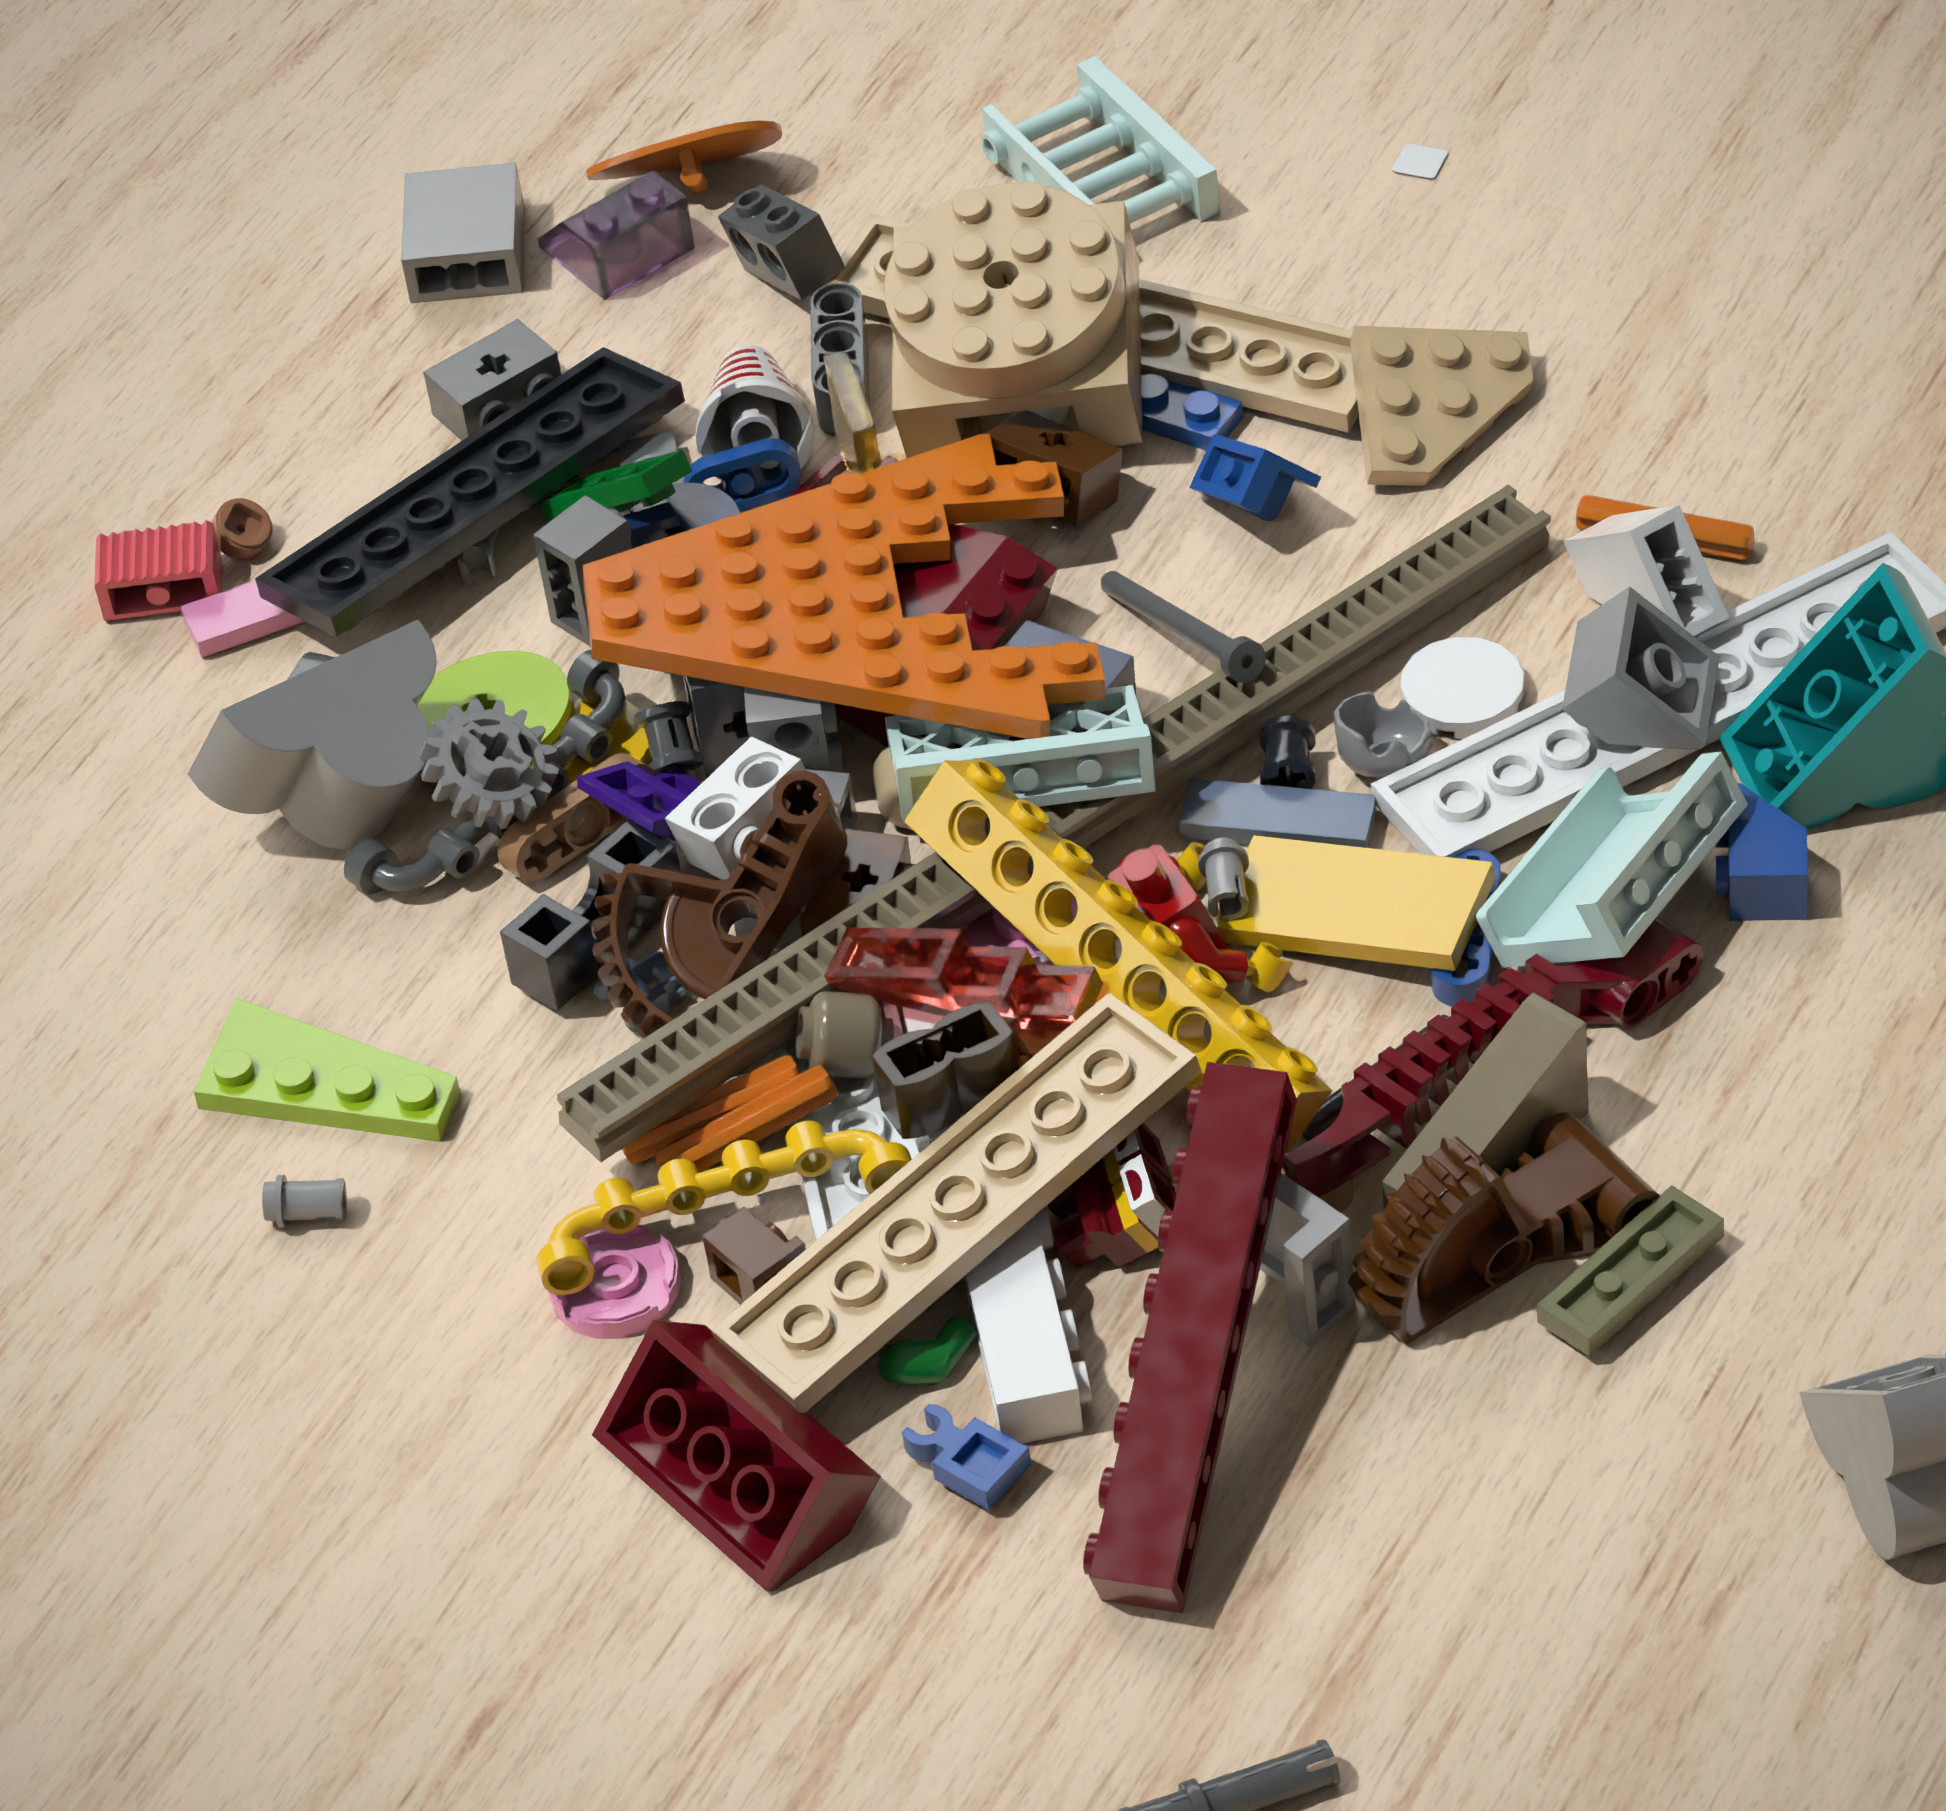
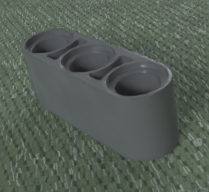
M834 282L818 288L812 294L810 300L811 379L820 429L834 437H846L862 431L869 424L868 335L860 290L849 283Z

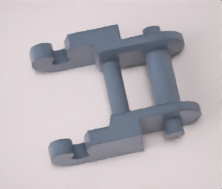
M656 951L638 962L633 958L629 959L632 977L638 989L658 1009L667 1015L671 1014L670 1006L684 998L690 990L667 969L668 964L664 953ZM658 978L662 983L651 989L647 984ZM600 980L595 983L593 993L600 1001L610 1002L607 993L612 986H604ZM625 1024V1026L632 1032H638L640 1025L631 1028Z

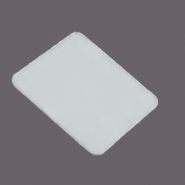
M1406 144L1392 171L1433 179L1448 152L1442 149Z

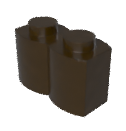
M991 1002L976 1003L959 1008L943 1017L932 1029L917 1030L900 1035L884 1044L873 1055L881 1110L902 1139L919 1138L941 1130L953 1122L961 1112L970 1111L1018 1070L1013 1031Z

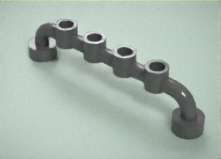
M591 650L583 652L575 659L567 675V686L571 692L586 702L600 704L588 716L577 714L570 718L562 729L561 739L553 745L556 747L557 752L551 764L559 768L548 799L567 787L569 774L564 768L578 756L591 764L602 761L608 755L613 744V736L608 730L613 727L624 711L626 696L622 684L618 681L620 674L618 664L592 659ZM472 813L455 830L445 828L438 831L428 844L427 854L414 864L405 867H398L397 855L376 839H366L358 843L349 853L344 864V876L347 881L366 894H376L383 889L394 892H408L419 889L435 880L444 871L457 879H462L471 874L479 862L480 852L475 845L489 832L501 839L505 831L519 819L513 814L507 828L500 829L495 818L487 816L480 828L474 825Z

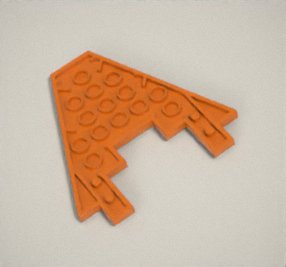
M990 433L979 434L861 474L842 473L835 476L830 484L583 565L592 659L1026 739L1050 737V717L1047 704L1105 700V676L1097 642H1063L1057 645L1019 648L1002 646L990 650L972 651L965 613L948 615L944 613H931L925 616L903 618L893 564L950 560V536L947 524L1064 516V494L1057 463L1023 461L1014 465L996 466Z

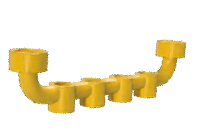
M803 1121L795 1124L788 1130L785 1137L787 1147L762 1154L759 1145L754 1141H735L728 1145L722 1153L723 1166L698 1173L692 1161L688 1159H674L660 1168L658 1172L659 1185L634 1192L632 1184L624 1178L607 1179L601 1182L594 1191L595 1204L582 1207L567 1214L555 1225L548 1239V1244L539 1251L536 1259L542 1284L547 1291L556 1295L574 1294L590 1284L595 1270L587 1245L579 1239L591 1232L605 1229L612 1234H624L636 1228L642 1217L666 1210L676 1215H688L700 1209L706 1198L730 1191L740 1196H752L764 1190L770 1179L794 1172L804 1177H816L828 1171L834 1160L855 1155L862 1156L858 1167L866 1191L871 1195L912 1160L910 1152L904 1145L897 1142H888L885 1138L872 1131L851 1129L825 1135L824 1129L819 1123Z

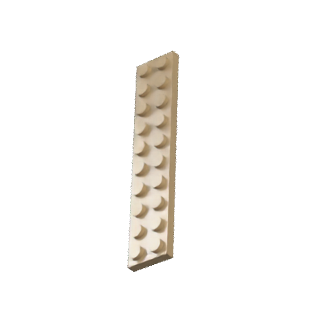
M871 214L840 256L846 268L824 285L834 282H845L854 285L861 292L864 312L889 318L884 297V281L887 266L893 254L894 228L913 226L914 224ZM1139 279L1141 374L1160 375L1167 381L1242 401L1243 407L1344 432L1350 431L1359 416L1350 345L1352 330Z

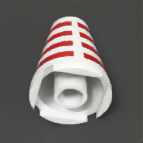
M743 345L732 349L723 358L697 419L696 445L699 455L701 453L702 457L758 440L775 438L787 442L795 449L799 458L800 469H802L809 459L814 444L813 420L808 407L774 357L767 350L755 345ZM769 460L763 462L760 466L765 469H771L777 466L779 462Z

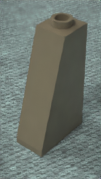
M1535 993L1529 995L1383 1179L1384 1209L1389 1203L1386 1195L1396 1192L1405 1182L1404 1174H1412L1422 1164V1155L1430 1156L1440 1148L1443 1137L1450 1140L1454 1137H1459L1501 1177L1505 1168L1514 1172V1161L1520 1152H1526L1530 1155L1529 1146L1534 1133L1551 1116L1560 1112H1569L1580 1120L1588 1113L1586 1022Z

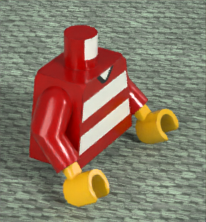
M1192 842L1177 860L1173 856L1168 855L1160 844L1152 845L1147 849H1138L1126 855L1119 862L1117 868L1108 874L1106 880L1119 883L1136 897L1137 904L1135 907L1150 921L1158 922L1168 927L1180 938L1182 942L1180 949L1195 963L1204 964L1216 971L1225 982L1241 983L1246 978L1259 989L1265 992H1272L1279 986L1292 967L1290 962L1280 959L1282 951L1268 942H1261L1250 960L1247 959L1243 951L1228 950L1205 906L1197 895V892L1207 883L1206 878L1202 876L1198 868V858L1205 847L1202 844Z

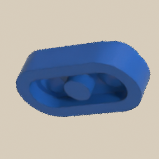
M767 438L697 459L690 465L693 471L684 476L683 483L705 484L703 482L708 478L720 477L723 480L719 484L710 486L727 493L735 501L740 512L788 497L797 489L800 483L801 469L798 455L790 444L780 439ZM769 460L779 462L777 466L771 469H765L760 466L763 462Z

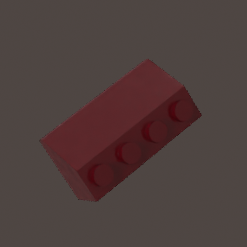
M653 1320L592 1433V1436L765 1591H775L848 1536L881 1477L807 1412L800 1413L721 1344L713 1336L711 1329L703 1324Z

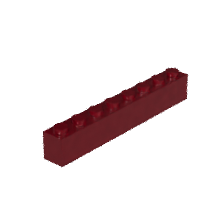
M1207 1062L1202 1086L1194 1085L1190 1091L1187 1105V1122L1189 1126H1192L1188 1147H1179L1174 1159L1172 1179L1174 1188H1178L1173 1211L1165 1210L1163 1212L1159 1225L1158 1247L1160 1251H1163L1158 1274L1151 1273L1148 1276L1144 1290L1143 1309L1144 1313L1149 1315L1144 1338L1136 1337L1134 1339L1129 1355V1377L1134 1379L1129 1403L1121 1402L1115 1415L1113 1434L1115 1443L1119 1444L1114 1468L1106 1467L1100 1480L1098 1501L1099 1507L1104 1509L1099 1533H1090L1084 1550L1083 1570L1085 1575H1089L1101 1601L1177 1613L1184 1612L1297 1105V1098L1287 1072Z

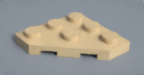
M1354 326L1350 345L1367 485H1428L1441 473L1443 465L1459 451L1463 453L1492 427L1494 420L1510 405L1515 406L1528 395L1534 378L1527 332Z

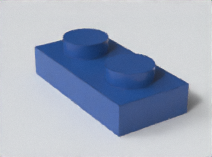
M1141 374L1142 430L1206 451L1213 434L1228 438L1244 418L1242 401L1211 391L1167 381L1160 375Z

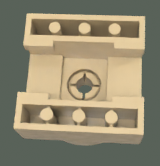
M1036 182L997 184L978 189L963 190L955 197L929 211L913 226L894 228L893 254L885 274L884 297L893 328L892 412L906 458L979 435V416L1068 406L1069 427L1114 446L1143 443L1139 259L1124 200L1088 205L1070 193L1040 185Z

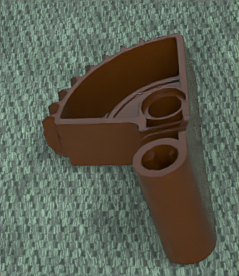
M794 771L784 776L776 784L772 794L773 810L761 829L755 832L752 843L745 854H742L733 873L725 880H714L633 863L627 864L622 873H603L602 883L611 894L595 897V907L598 913L604 917L592 921V931L595 937L602 940L593 945V955L597 962L604 963L599 968L598 976L604 986H612L607 993L611 1004L615 1008L624 1007L621 1017L628 1027L632 1028L640 1025L638 1034L641 1040L674 1020V1018L651 1003L638 989L632 977L628 958V932L637 899L645 895L667 900L660 925V939L664 957L675 977L687 989L703 999L713 995L766 961L788 925L833 874L848 847L847 834L825 781L817 774L809 771ZM742 918L758 920L755 928L744 936L728 934L731 926Z
M1560 1112L1546 1120L1537 1129L1530 1141V1155L1526 1152H1520L1514 1161V1172L1505 1168L1501 1177L1459 1137H1454L1451 1140L1443 1137L1440 1148L1430 1156L1422 1155V1164L1412 1174H1404L1405 1182L1396 1192L1386 1195L1389 1203L1385 1209L1372 1216L1375 1226L1372 1231L1364 1234L1360 1239L1365 1250L1354 1257L1352 1263L1357 1271L1350 1276L1347 1283L1355 1293V1297L1368 1310H1371L1373 1318L1384 1329L1391 1330L1403 1343H1410L1537 1264L1593 1255L1660 1195L1579 1119L1569 1112Z

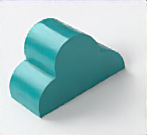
M1882 563L1719 737L1741 783L1806 827L1807 830L1831 822L1847 812L1856 803L1871 808L1890 809L1924 800L1946 786V651L1906 577L1899 570L1885 563Z

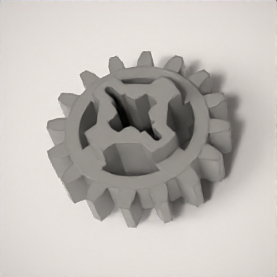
M478 698L471 699L466 713L453 704L449 706L444 720L439 718L434 720L420 752V759L427 762L421 777L422 781L438 782L432 798L435 802L444 801L448 798L453 801L454 805L451 816L454 818L459 817L466 810L473 813V821L476 827L481 828L486 817L490 816L495 818L500 829H505L513 814L525 823L530 819L535 807L542 809L545 805L559 768L551 764L557 752L556 747L540 744L546 731L543 725L534 726L530 729L524 725L527 711L521 709L512 717L505 714L503 701L497 700L492 710L489 711L484 710Z

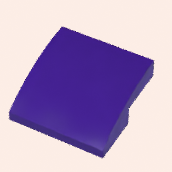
M629 761L577 776V788L648 831L674 841L676 840L665 818L702 784V782L678 768L652 776Z

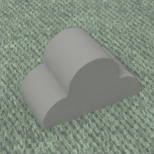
M416 620L222 709L188 772L189 777L206 797L231 811L244 814H264L279 809L297 832L325 847L353 849L363 840L378 839L386 831L426 763L420 759V752L427 739L429 729L417 706L430 686L436 671V652L429 634L420 621Z
M1946 1354L1923 1355L1799 1392L1814 1438L1829 1465L1837 1473L1843 1475L1857 1520L1867 1540L1877 1554L1886 1560H1890L1946 1543Z

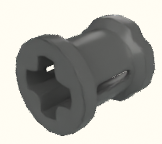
M674 701L646 708L635 715L637 726L645 729L652 762L648 766L654 770L655 774L675 768L686 773L703 764L701 752L694 751L686 720L691 714L688 702Z

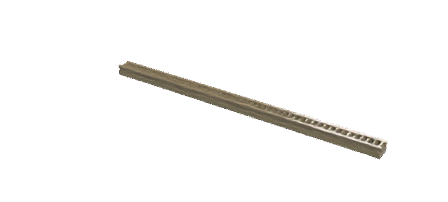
M1509 484L1260 643L1265 650L1266 661L1262 672L1254 680L1246 683L1237 682L1227 676L1221 668L1143 718V723L1148 724L1151 734L1156 792L1041 806L1039 808L1050 819L1047 825L1062 839L1070 840L1082 848L1089 846L1258 736L1261 729L1266 726L1270 719L1292 714L1547 548L1549 532L1546 525L1551 522V516L1543 510L1535 514L1516 499L1517 490ZM989 818L985 820V832L987 837L990 832ZM934 852L558 1093L557 1101L562 1106V1109L558 1111L559 1124L600 1163L795 1037L800 1007H809L812 999L818 993L824 991L862 993L901 968L904 962L912 961L994 906L937 852ZM1030 856L1028 860V873L1032 877L1034 864Z

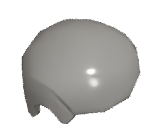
M1362 692L1342 700L1334 711L1335 734L1340 758L1353 772L1371 778H1384L1425 758L1432 747V732L1427 718L1411 710L1406 700H1401L1395 708L1387 709L1378 704L1372 692Z

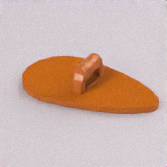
M761 120L717 126L623 153L586 169L588 180H608L682 168L680 179L691 193L701 194L708 187V179L703 174L701 164L739 157L771 146L782 138V128L780 124L774 121Z

